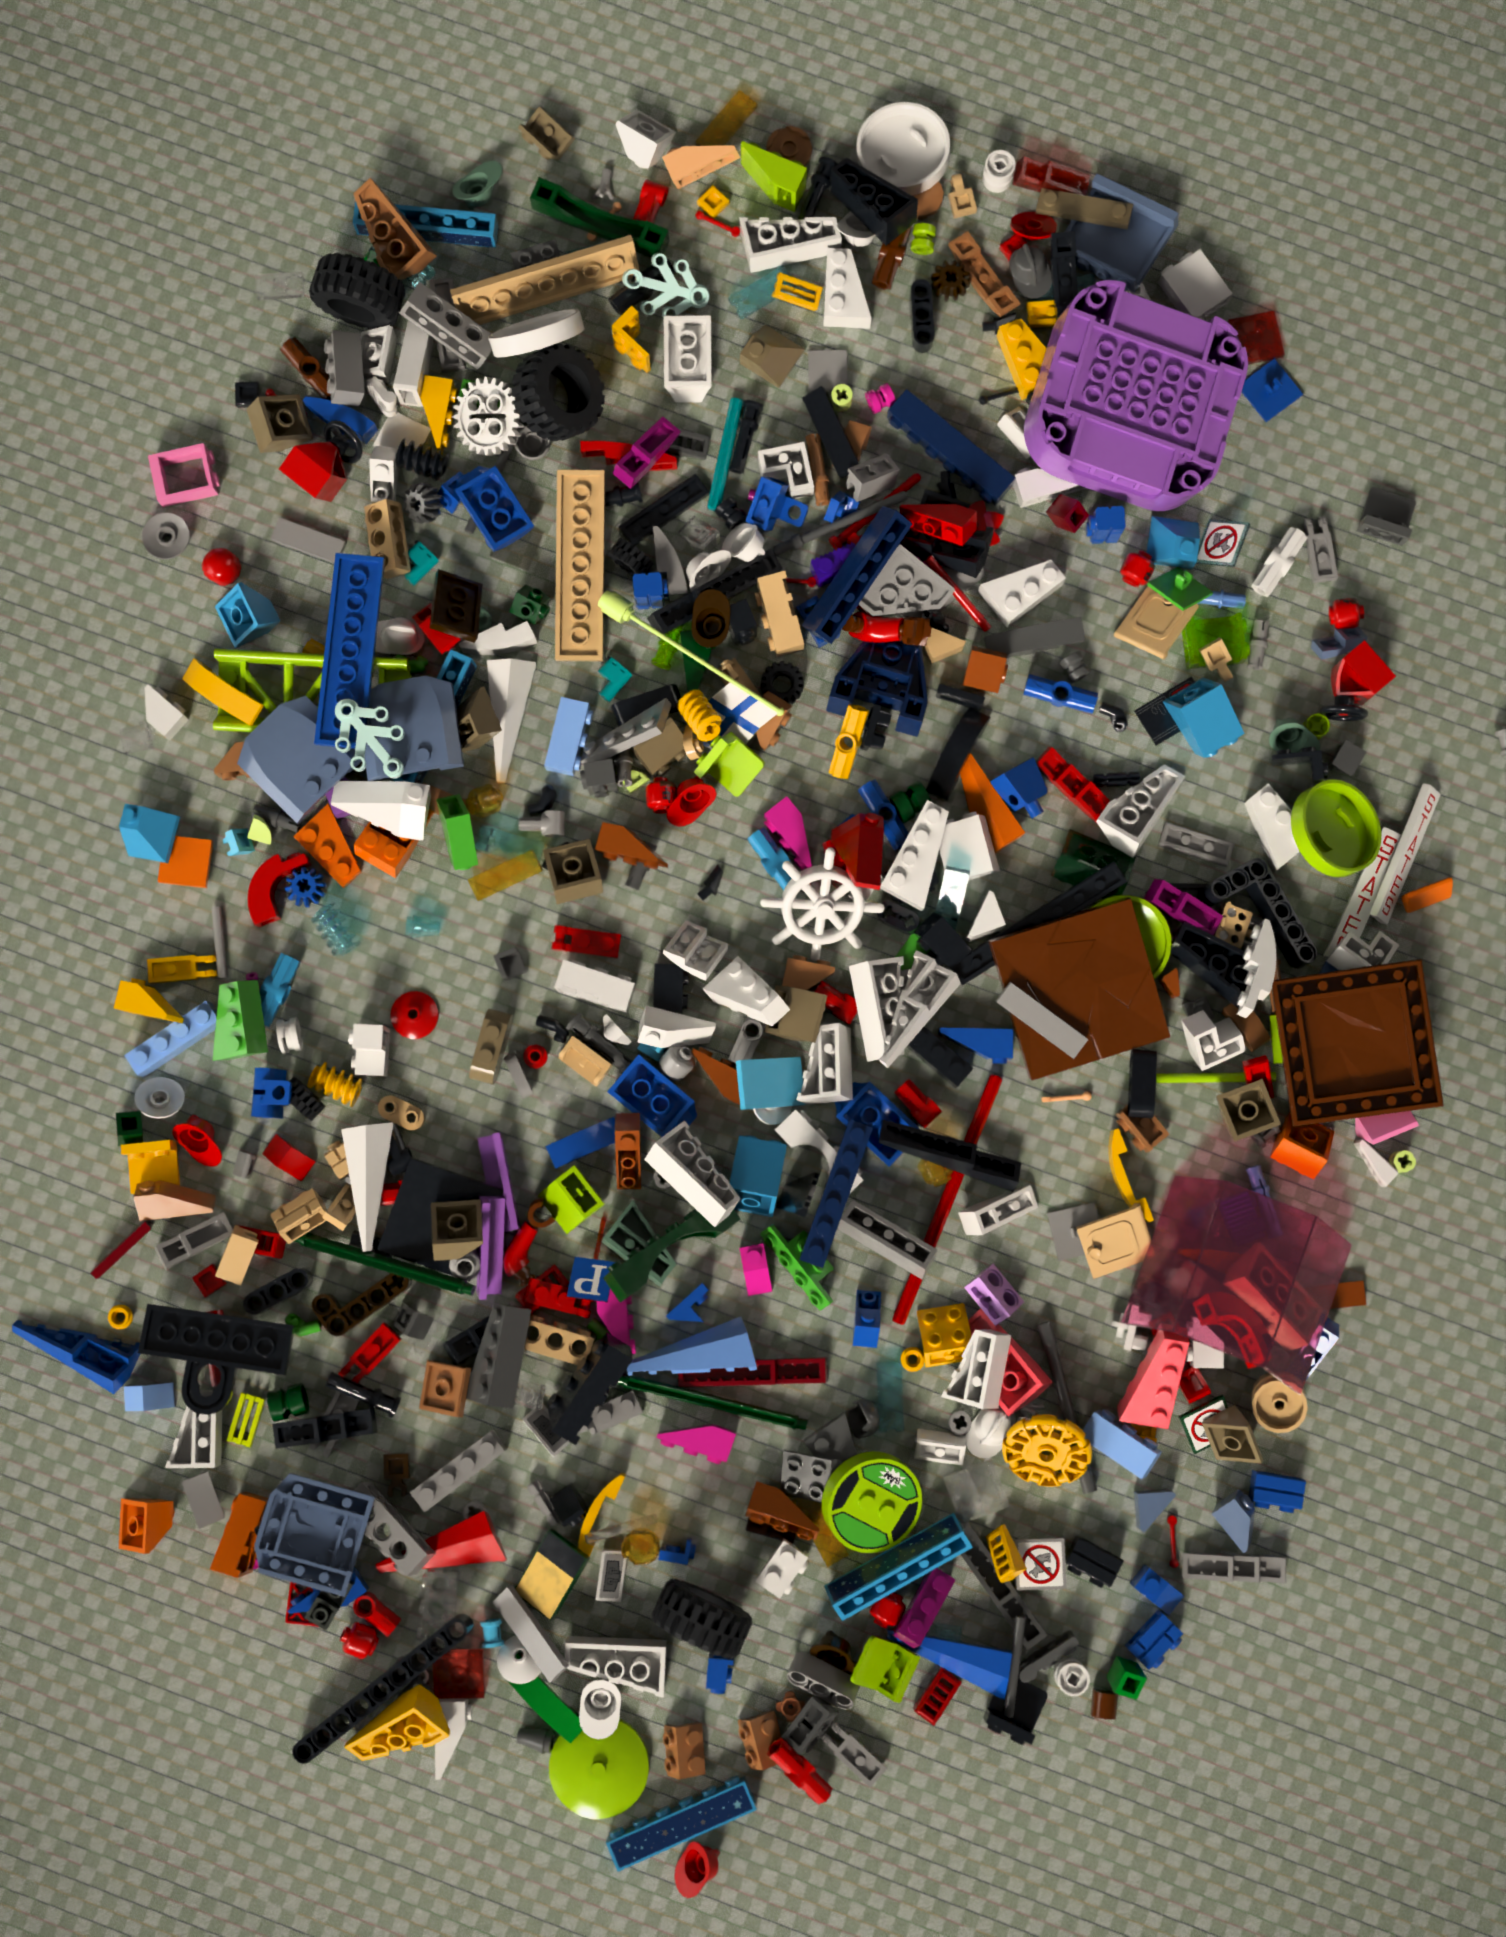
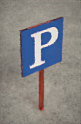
M605 1216L601 1218L593 1259L574 1258L567 1297L608 1302L610 1287L603 1278L609 1273L607 1268L615 1262L598 1260L606 1223Z

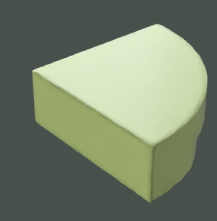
M631 770L632 785L626 788L631 794L650 781V779L643 772Z
M254 814L247 838L271 845L272 832L262 817Z

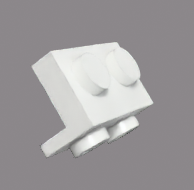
M783 1539L755 1579V1582L779 1599L784 1593L788 1595L795 1585L793 1581L798 1573L802 1575L810 1563L807 1560L808 1552L805 1550L802 1552L793 1544Z

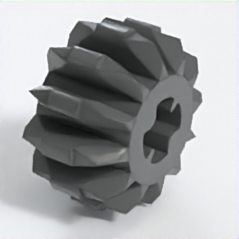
M426 482L416 483L405 491L407 498L403 501L407 507L404 510L409 512V519H413L416 523L420 524L430 523L441 515L439 508L444 505L440 503L442 495L437 494V487L431 486V483Z

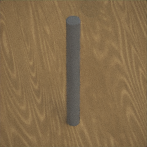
M1016 1615L1012 1659L1004 1708V1716L1008 1718L1014 1717L1026 1617Z

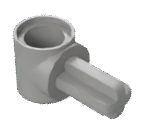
M549 810L544 811L541 817H520L518 820L519 830L541 831L544 837L550 838L564 837L565 812Z

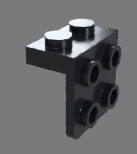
M1316 747L1301 748V752L1291 753L1290 749L1278 750L1275 755H1272V766L1311 763L1313 786L1327 779V761H1322V751L1316 750Z
M1018 1678L1014 1717L1008 1718L1004 1716L1006 1696L1005 1699H1001L992 1695L983 1716L985 1723L988 1724L987 1728L998 1734H1001L1002 1731L1010 1734V1739L1018 1744L1024 1745L1026 1742L1032 1745L1036 1736L1033 1729L1047 1700V1692L1030 1683L1021 1682Z

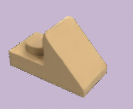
M346 1183L322 1217L342 1231L349 1225L356 1214L350 1184Z

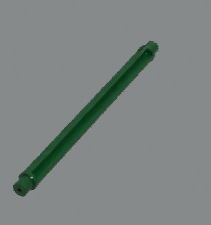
M306 1233L294 1241L310 1249L428 1285L437 1286L461 1295L468 1294L472 1296L476 1289L475 1285L467 1283L466 1280L441 1274L394 1258H388L371 1251L363 1252L361 1248L332 1241L311 1233Z
M628 1373L627 1375L623 1374L617 1384L623 1385L624 1388L649 1392L764 1422H771L793 1428V1430H796V1428L806 1430L808 1423L807 1419L799 1418V1415L795 1416L743 1402L628 1375Z

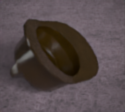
M715 589L705 590L698 595L694 602L691 627L692 636L703 647L710 648L720 645L727 638L729 632L730 602L721 591Z
M832 1630L827 1631L819 1643L810 1649V1655L852 1676L856 1665L851 1659V1646L847 1640L837 1636Z

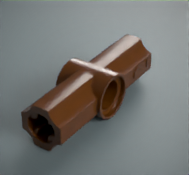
M912 226L888 245L882 243L878 256L879 262L872 278V284L877 288L891 290L897 269L901 266L907 247L905 245Z
M296 337L289 338L280 348L281 353L322 399L331 400V394L327 393V382L330 379L329 374L326 373L318 360L306 350ZM309 367H316L313 373H306Z

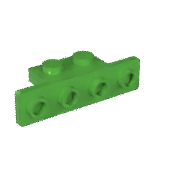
M771 1224L760 1233L764 1243L773 1250L781 1265L787 1268L794 1277L795 1283L804 1290L814 1306L821 1311L833 1302L819 1283L823 1277L834 1269L827 1258L823 1268L799 1260L808 1235L805 1230L789 1242L785 1240L774 1224Z

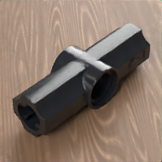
M662 257L656 261L657 265L663 262ZM667 259V264L673 275H675L676 271L674 270L671 262ZM653 264L644 271H641L643 277L666 282L660 270L653 266ZM634 275L632 276V279H631V281H630L629 283L634 282V280H635V276H634ZM624 286L609 297L608 300L616 313L621 316L631 305L634 307L640 301L649 299L654 289L647 287L644 289H631Z

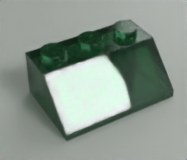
M1069 829L1055 861L1051 876L1061 882L1076 885L1107 864L1115 861L1127 882L1102 897V899L1113 895H1122L1129 882L1136 857L1132 858L1119 849Z

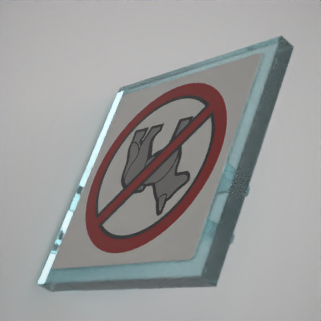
M1209 519L1199 545L1196 564L1235 567L1250 523Z

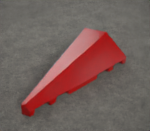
M482 1511L425 1539L426 1543L436 1554L422 1569L506 1561V1554L500 1538L496 1535L489 1513ZM407 1549L401 1551V1553L404 1555ZM390 1557L375 1564L379 1573L397 1571L394 1567L395 1563Z

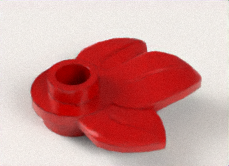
M983 500L971 504L969 509L977 511L976 531H986V527H992L993 536L990 546L998 544L1000 538L995 531L1002 524L1004 516L997 512L986 511V505Z

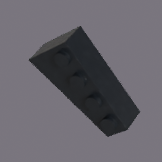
M847 157L831 169V193L885 245H888L917 222V198Z
M1184 921L1172 939L1170 954L1239 1009L1240 1006L1237 1005V1000L1241 992L1246 990L1247 984H1244V981L1249 972L1243 969L1246 961L1243 959L1245 951Z
M607 1332L602 1339H598L594 1343L592 1351L588 1356L580 1360L574 1373L565 1378L561 1389L548 1400L547 1406L551 1431L574 1445L577 1444L580 1436L577 1434L583 1425L589 1426L593 1420L591 1416L597 1404L602 1406L606 1401L609 1386L617 1384L632 1362L633 1357L630 1346Z

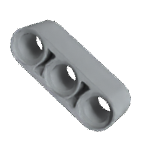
M797 1652L787 1673V1679L792 1684L841 1709L847 1710L853 1707L860 1688L859 1685L851 1682L850 1674L806 1652Z

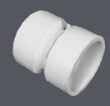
M996 150L988 155L985 161L982 181L989 191L1000 193L1011 185L1016 164L1011 153L1005 150Z
M1065 1657L1056 1663L1053 1676L1057 1685L1065 1694L1079 1696L1088 1689L1090 1675L1078 1659Z

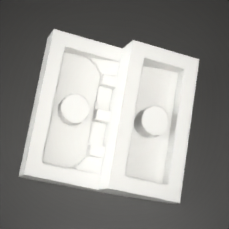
M685 920L664 948L663 954L685 971L706 981L728 951V943L707 936V928Z

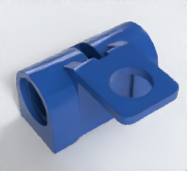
M761 477L745 522L756 525L765 531L773 530L777 519L801 527L805 521L809 506L786 496L789 487L787 483L772 477ZM794 505L798 506L801 510V515L798 519H792L789 515V510Z
M255 1068L251 1117L283 1119V1105L290 1104L292 1090L291 1081H286L287 1070ZM283 1087L285 1089V1095H282L280 1092V1090Z

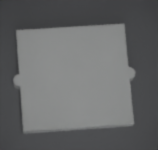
M826 348L825 350L808 351L809 392L823 386L827 394H829L836 385H847V350H830Z

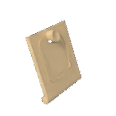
M1148 586L1114 632V637L1165 660L1169 649L1195 614L1199 605L1195 604L1182 611Z
M1135 1203L1129 1209L1076 1227L1093 1279L1157 1256L1140 1203Z

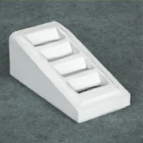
M1364 1139L1354 1142L1356 1149L1377 1183L1381 1187H1386L1399 1174L1398 1171Z

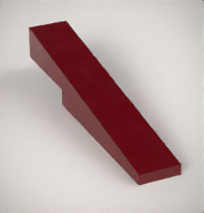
M828 1357L755 1359L757 1370L750 1371L748 1367L734 1368V1371L728 1372L726 1368L710 1369V1372L678 1373L679 1387L827 1383Z

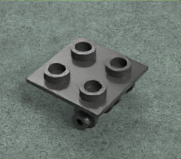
M784 1450L780 1489L786 1496L822 1503L823 1491L831 1476L832 1459Z

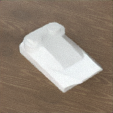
M711 315L664 316V388L670 393L674 402H702L704 396L711 388Z

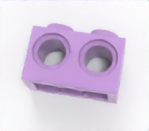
M994 1263L980 1272L964 1287L995 1326L1011 1316L1024 1303V1300Z

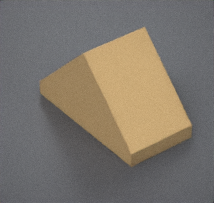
M932 628L931 637H928L924 648L932 664L962 652L966 641Z

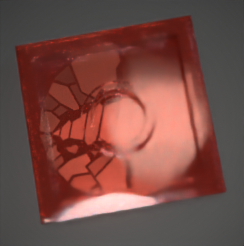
M1274 310L1228 320V323L1238 332L1237 337L1242 347H1246L1248 364L1284 357L1285 353Z
M451 1649L433 1663L434 1695L438 1699L485 1697L483 1649Z

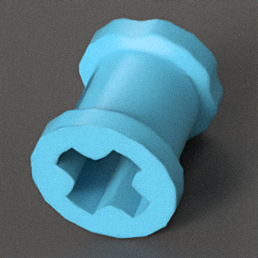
M501 1618L480 1621L484 1635L482 1648L504 1645V1640L501 1639Z

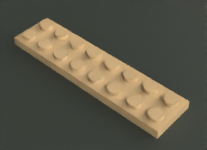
M628 235L451 289L450 292L455 308L470 317L478 325L622 282V277L626 270L636 269L640 271L632 236ZM630 274V275L628 276V280H629V279H632V276H633L634 274Z
M557 470L555 661H603L604 613L598 607V602L604 594L605 470Z

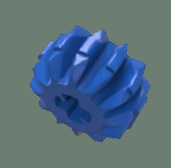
M305 866L301 867V874L293 870L292 873L295 878H286V881L292 884L285 887L286 892H292L289 894L288 899L290 901L296 899L295 905L298 907L304 902L305 907L310 908L311 900L318 905L319 900L316 897L318 895L325 897V893L320 891V889L327 887L326 883L320 882L324 876L321 873L316 875L315 868H311L308 872ZM307 882H308V885L311 886V887H310L309 891H307V890L305 889V892H304V890L301 888V886H302L303 884L307 885Z

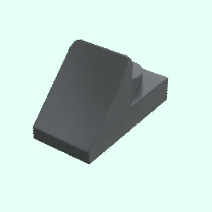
M403 1302L392 1324L402 1334L424 1340L434 1318L417 1311L412 1305Z

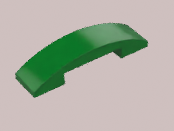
M518 1653L516 1659H521L522 1656ZM539 1676L524 1684L509 1682L526 1703L570 1744L583 1731L580 1726L579 1714L571 1706L569 1707Z

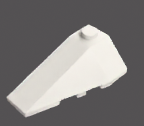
M339 781L334 786L331 805L351 815L366 819L374 826L387 829L397 837L423 841L431 800L430 785L406 781Z

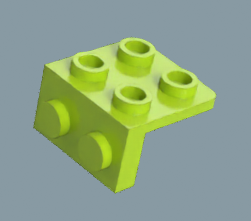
M729 732L723 737L719 735L710 744L712 750L708 754L705 752L696 763L699 766L694 773L700 779L710 773L729 792L738 797L763 769L765 762L733 732Z
M870 1636L853 1670L851 1682L876 1690L892 1701L900 1703L921 1657L898 1643Z

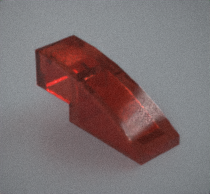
M1024 156L1016 163L1012 185L1036 192H1041V188L1087 196L1090 175L1050 160L1042 163Z

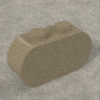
M490 1008L487 1010L470 1067V1079L492 1085L495 1084L512 1028V1014Z

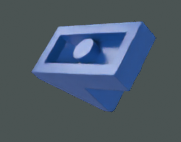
M702 1283L670 1311L666 1317L669 1320L704 1322L691 1306L694 1303L697 1307L708 1298L706 1293L709 1289Z

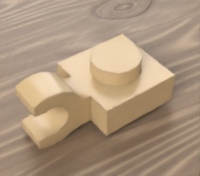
M961 174L952 175L950 183L953 192L948 194L953 218L975 214L977 207L972 188L964 189Z
M1220 637L1199 649L1210 671L1216 669L1224 682L1233 678L1226 664L1232 658Z

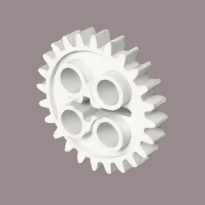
M476 378V383H468L469 389H461L464 397L457 396L460 406L455 405L453 407L458 410V414L452 416V418L458 419V423L454 425V428H460L461 431L457 434V437L464 438L462 444L469 445L470 451H476L477 454H485L487 456H493V454L500 455L501 450H509L508 444H516L513 439L514 436H521L517 431L518 428H524V425L519 422L521 414H519L518 409H515L514 403L516 400L515 397H512V388L508 387V382L501 381L499 378ZM479 400L480 406L477 409V402ZM500 400V403H501V404H500V407H499V409H498L497 404H498V401ZM473 414H480V415H491V414L504 415V414H506V418H504V419H497V418H486V419L474 418V419H472L471 416H472ZM478 424H479V426H480V431H479V433H477V426H478ZM500 424L501 429H500V432L498 433L497 428H498V425Z

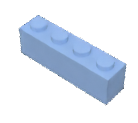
M204 1001L182 1016L184 1018L183 1023H171L125 1054V1058L137 1076L146 1077L213 1032L216 1028L217 1009L213 1003Z

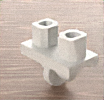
M1133 1306L1129 1325L1126 1324L1128 1314L1121 1313L1119 1322L1112 1321L1111 1326L1118 1327L1116 1337L1123 1338L1125 1329L1128 1330L1124 1345L1125 1350H1146L1149 1337L1137 1335L1136 1331L1138 1325L1151 1328L1150 1323L1153 1322L1154 1315L1143 1311L1141 1307Z

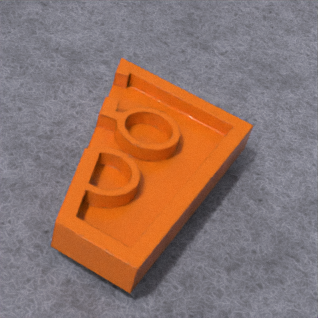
M329 804L293 836L343 888L347 887L361 873Z

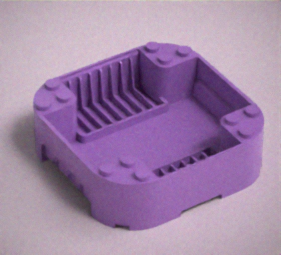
M1116 280L1099 281L1080 291L1054 324L1024 423L1026 447L1035 463L1052 476L1152 511L1175 509L1204 489L1214 479L1219 470L1237 400L1240 398L1247 375L1248 356L1246 347H1242L1237 337L1238 332L1220 317L1214 316L1209 321H1205L1124 291L1125 282Z

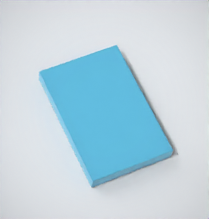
M801 1057L736 1061L741 1110L806 1105L796 1100L803 1085Z

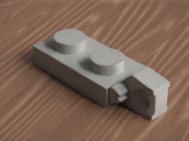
M634 1390L603 1403L602 1406H596L591 1416L593 1420L588 1427L583 1425L578 1434L589 1429L591 1434L600 1433L642 1414L643 1410Z

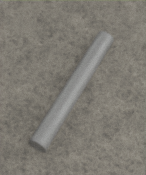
M221 906L212 907L217 977L218 979L227 978L222 908Z

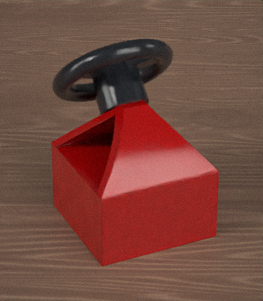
M337 420L326 424L324 428L326 442L294 446L279 467L281 472L311 496L328 502L333 501L347 481L342 461L356 463L361 459L363 452L360 439L353 429ZM339 429L347 433L351 440H349L346 436L342 435ZM348 448L355 449L354 456H348L344 453Z
M1365 640L1331 669V686L1335 696L1334 705L1322 707L1319 710V713L1325 715L1329 720L1358 721L1365 719L1368 716V711L1365 708L1354 706V703L1363 705L1396 677Z

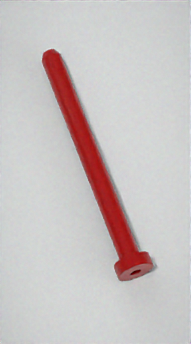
M914 473L883 499L902 491L906 493L921 480V475ZM877 513L854 522L837 537L831 536L828 539L830 545L836 551L838 548L841 549L842 544L847 541V538L872 521Z

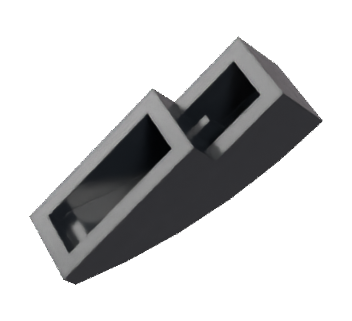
M489 1316L443 1344L454 1365L459 1364L478 1352Z

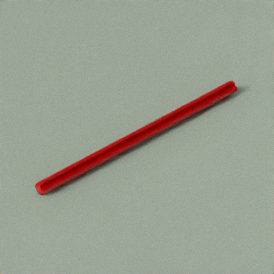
M994 1074L990 1075L964 1141L973 1144L978 1143L1003 1081L1001 1077ZM954 1170L951 1171L924 1238V1242L934 1248L937 1245L965 1175ZM910 1273L892 1321L900 1325L905 1324L923 1279Z

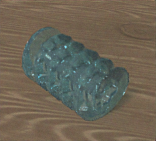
M334 902L318 910L311 918V922L318 924L316 929L318 932H323L321 935L323 940H328L326 943L327 947L333 948L332 955L343 956L360 946L361 942H352L356 934H347L351 926H342L346 918H337L341 910H332V907L336 904Z

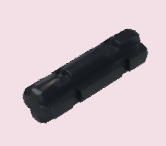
M1134 771L1129 772V774H1126V772L1107 773L1106 775L1103 773L1094 774L1093 783L1097 788L1104 785L1107 787L1126 786L1127 784L1130 786L1138 785L1140 783V773Z

